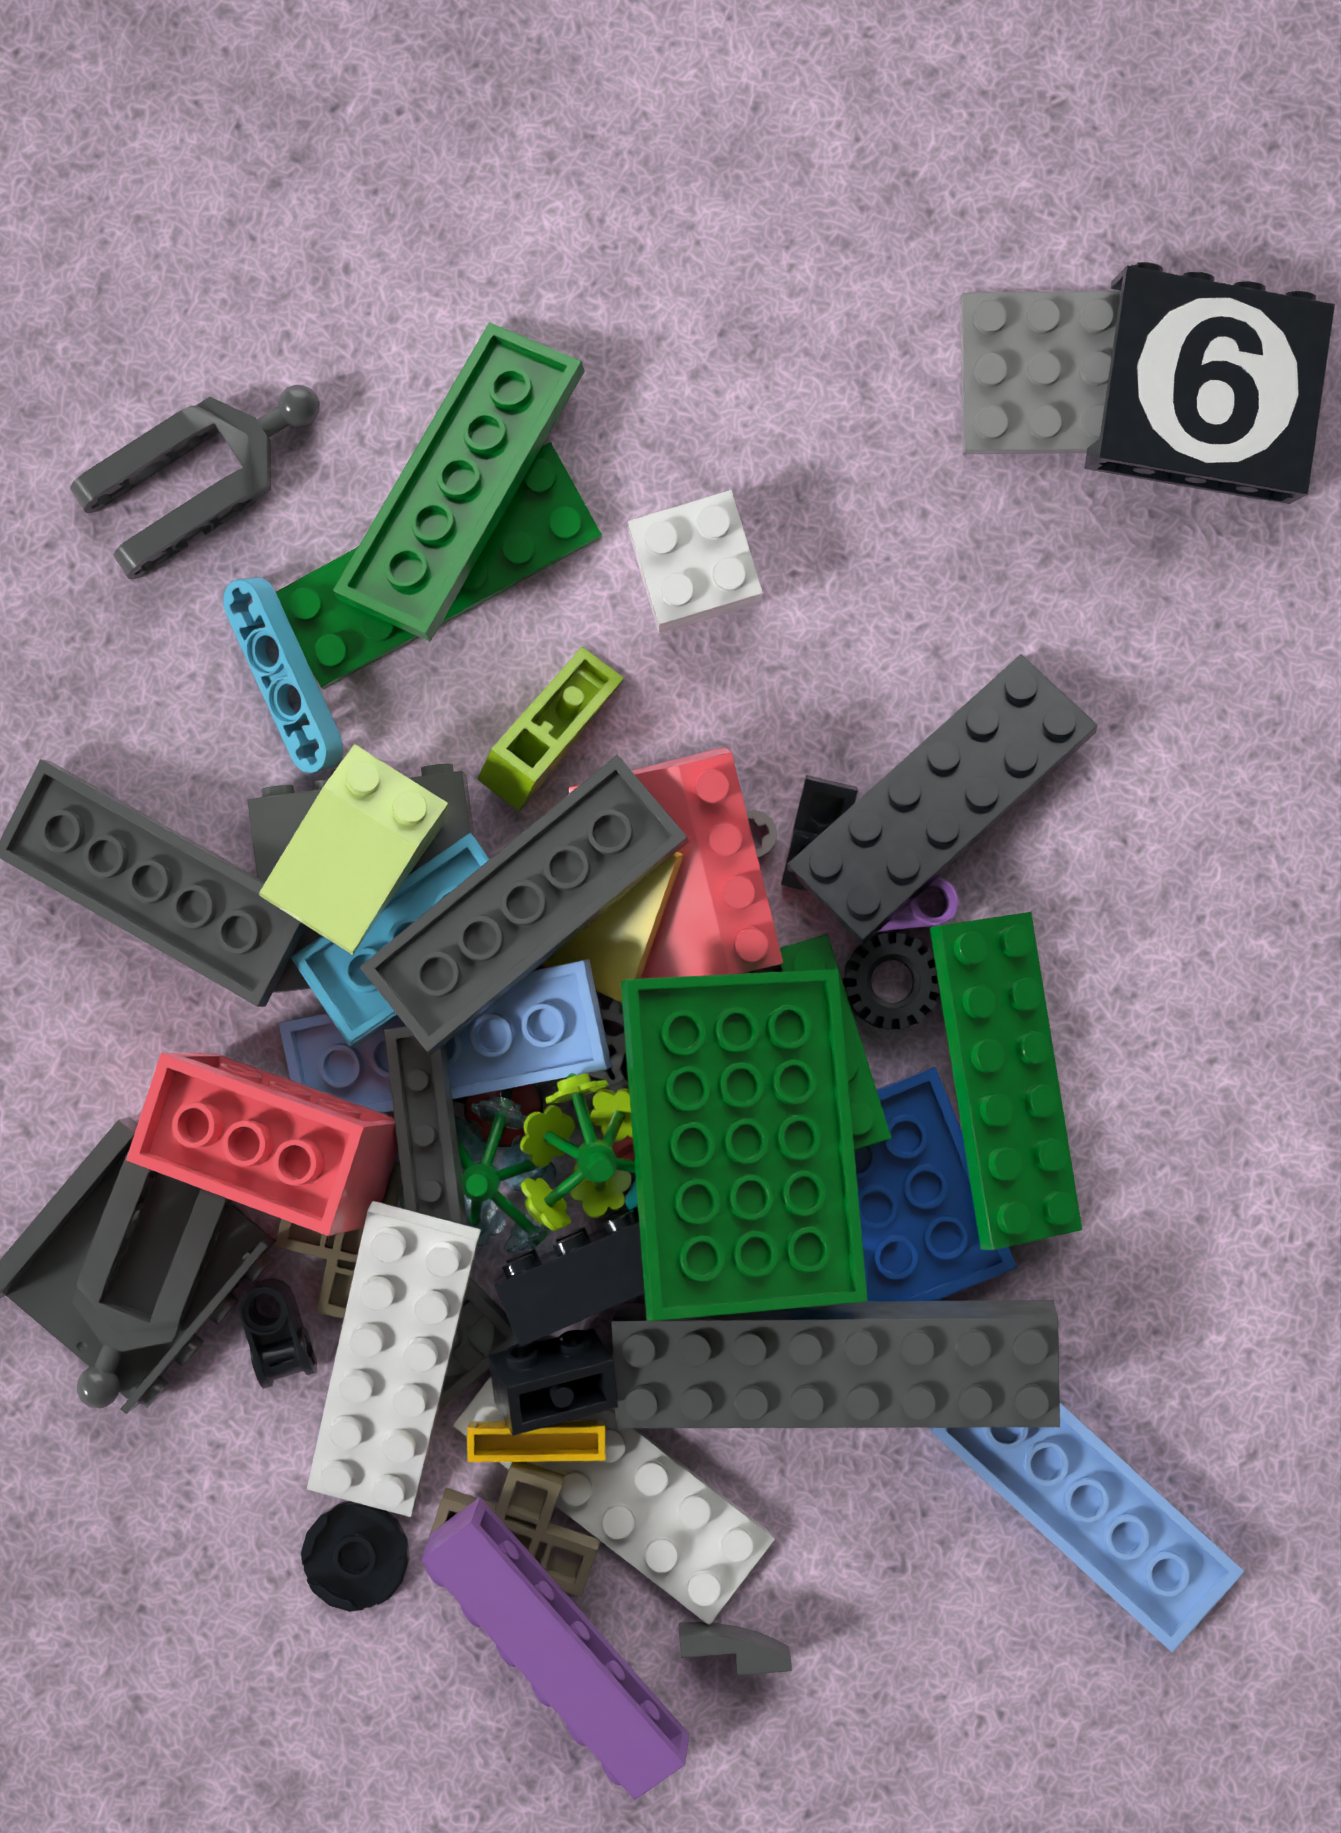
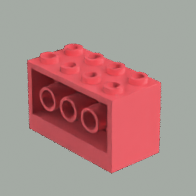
M161 1053L126 1161L326 1236L364 1228L367 1211L372 1201L382 1203L398 1154L395 1118L217 1053Z

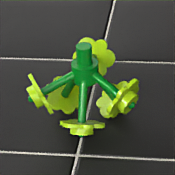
M570 1073L567 1079L556 1083L559 1091L545 1098L546 1104L573 1100L585 1140L580 1147L567 1140L573 1134L575 1128L574 1120L570 1116L562 1114L561 1109L555 1105L548 1106L544 1113H531L524 1122L526 1136L521 1140L520 1148L521 1151L530 1155V1161L533 1165L545 1167L552 1161L554 1156L561 1157L565 1153L576 1158L573 1174L555 1189H550L549 1185L542 1178L535 1180L526 1178L521 1183L522 1191L527 1197L525 1206L530 1216L539 1224L546 1225L555 1232L562 1227H567L571 1223L570 1217L565 1212L567 1204L563 1198L569 1192L574 1201L582 1202L583 1210L588 1216L598 1218L603 1216L608 1208L619 1210L624 1206L625 1196L623 1193L630 1188L632 1182L629 1172L635 1173V1161L617 1158L612 1149L615 1141H622L627 1135L633 1138L629 1089L621 1088L616 1093L609 1089H602L609 1085L608 1080L591 1082L588 1073L581 1075ZM598 1090L592 1101L595 1108L592 1109L589 1115L584 1095ZM592 1123L602 1126L603 1140L596 1138Z

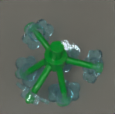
M490 1097L489 1101H480L479 1104L473 1103L470 1109L472 1112L479 1114L478 1117L483 1121L492 1123L487 1142L480 1136L482 1134V1127L478 1122L468 1121L465 1123L460 1117L454 1116L461 1173H463L461 1178L467 1225L481 1229L477 1246L482 1247L486 1245L490 1236L499 1235L506 1228V1218L502 1212L498 1211L500 1208L516 1223L510 1230L511 1236L506 1241L504 1249L508 1253H513L516 1250L524 1251L527 1248L533 1249L546 1238L550 1229L546 1225L536 1222L528 1211L525 1215L521 1213L499 1192L501 1181L506 1180V1183L512 1190L521 1191V1183L526 1178L533 1180L542 1178L549 1185L555 1181L556 1168L552 1162L545 1167H537L532 1164L530 1155L521 1151L520 1148L521 1140L526 1134L516 1136L512 1141V1149L506 1150L503 1153L502 1161L506 1168L498 1170L492 1165L504 1126L511 1129L524 1128V1122L527 1117L523 1116L520 1112V1105L508 1098ZM401 1181L398 1189V1198L401 1208L405 1209Z

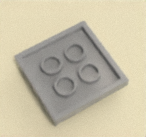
M1121 291L962 293L960 308L963 455L1087 453V448L1100 439Z

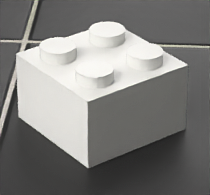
M732 490L628 521L630 539L659 634L761 603L762 588Z

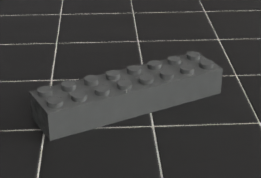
M1054 1300L868 1301L659 1321H647L645 1303H621L612 1319L613 1360L618 1408H615L616 1429L1060 1427L1058 1315Z

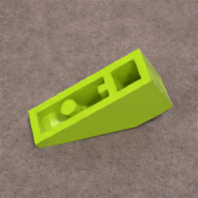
M582 646L492 747L477 780L520 812L553 773L624 678Z

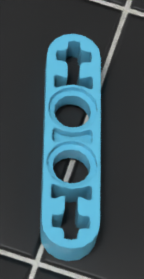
M260 577L232 581L226 587L223 595L225 613L291 759L296 767L307 773L335 767L343 755L341 735L275 590L268 581ZM252 598L253 602L248 606L247 602ZM265 624V627L256 629L258 625ZM269 636L278 645L279 658L276 664H273L266 655L265 644ZM291 685L298 690L301 697V707L297 713L292 710L287 700V692ZM309 720L310 724L304 725L301 728L300 722ZM318 742L319 749L314 753L313 746Z

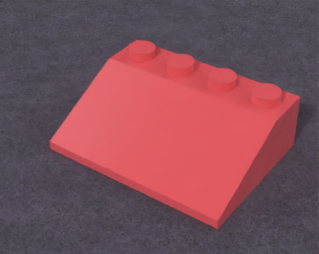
M721 747L632 770L634 775L690 841L677 851L684 854L641 979L743 974L782 964L783 959L732 752L726 747ZM581 784L568 787L569 793Z

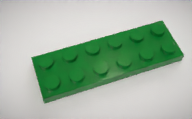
M489 322L333 589L338 600L431 642L583 376L585 370L582 361Z
M551 442L541 447L440 626L602 538L599 528ZM358 547L276 591L307 663L323 690L419 638V636L338 600L333 589Z
M1032 912L930 927L981 1250H996L1081 1231L1082 1223Z

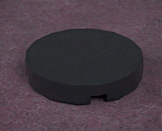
M352 1501L341 1502L322 1512L307 1531L301 1550L302 1566L304 1565L307 1582L312 1592L326 1604L349 1612L361 1611L364 1608H370L375 1605L378 1606L389 1600L402 1584L410 1560L408 1538L398 1519L386 1510Z

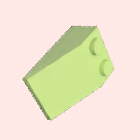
M354 744L323 786L260 890L259 896L353 955L442 828L448 803Z

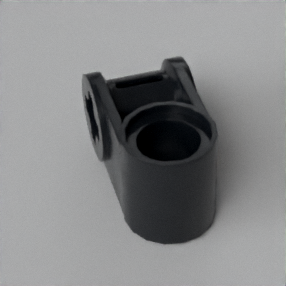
M275 1278L264 1279L256 1283L242 1299L239 1313L250 1347L253 1369L260 1386L263 1389L272 1387L274 1380L303 1371L306 1375L317 1373V1360L309 1333L303 1326L295 1295L290 1286L284 1281ZM261 1294H268L276 1298L280 1304V1316L267 1318L261 1315L256 1308V1297Z

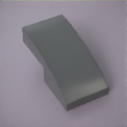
M705 1622L679 1623L681 1658L736 1654L737 1676L792 1671L789 1646L770 1636L739 1626L721 1623H711L710 1625Z

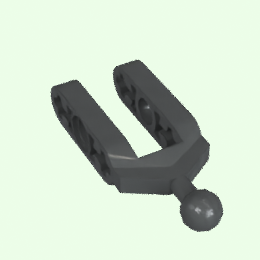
M293 385L287 387L280 394L276 408L256 419L221 401L208 397L197 405L187 407L175 413L85 471L73 481L70 489L85 513L97 512L219 432L221 433L243 468L214 483L129 538L115 550L114 558L127 578L131 580L140 578L188 547L189 545L186 541L201 531L207 535L253 505L258 498L271 491V440L269 438L288 425L294 427L310 425L318 416L320 401L317 394L311 388L304 385Z
M127 1156L122 1164L78 1278L77 1289L71 1301L101 1344H103L95 1366L84 1370L77 1381V1393L80 1400L88 1407L98 1409L109 1406L119 1395L120 1381L116 1370L124 1351L169 1343L177 1339L182 1324L194 1302L233 1200L204 1189L200 1190L152 1316L107 1299L158 1174L156 1171L126 1161Z

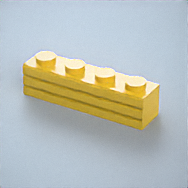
M570 1420L512 1436L505 1421H470L467 1427V1462L606 1460V1420Z

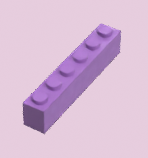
M481 1497L431 1533L421 1558L429 1577L438 1586L446 1587L460 1603L462 1612L472 1625L481 1627L496 1644L501 1658L509 1666L519 1669L531 1683L532 1689L539 1701L547 1707L551 1706L566 1722L573 1739L579 1745L587 1746L602 1763L607 1777L615 1785H622L631 1797L636 1800L685 1766L690 1735Z

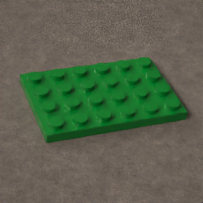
M838 969L642 978L622 981L621 992L647 1321L868 1302Z

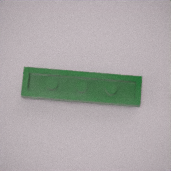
M828 934L780 948L783 963L780 964L782 972L838 969ZM838 969L854 1152L889 1142L892 1138Z

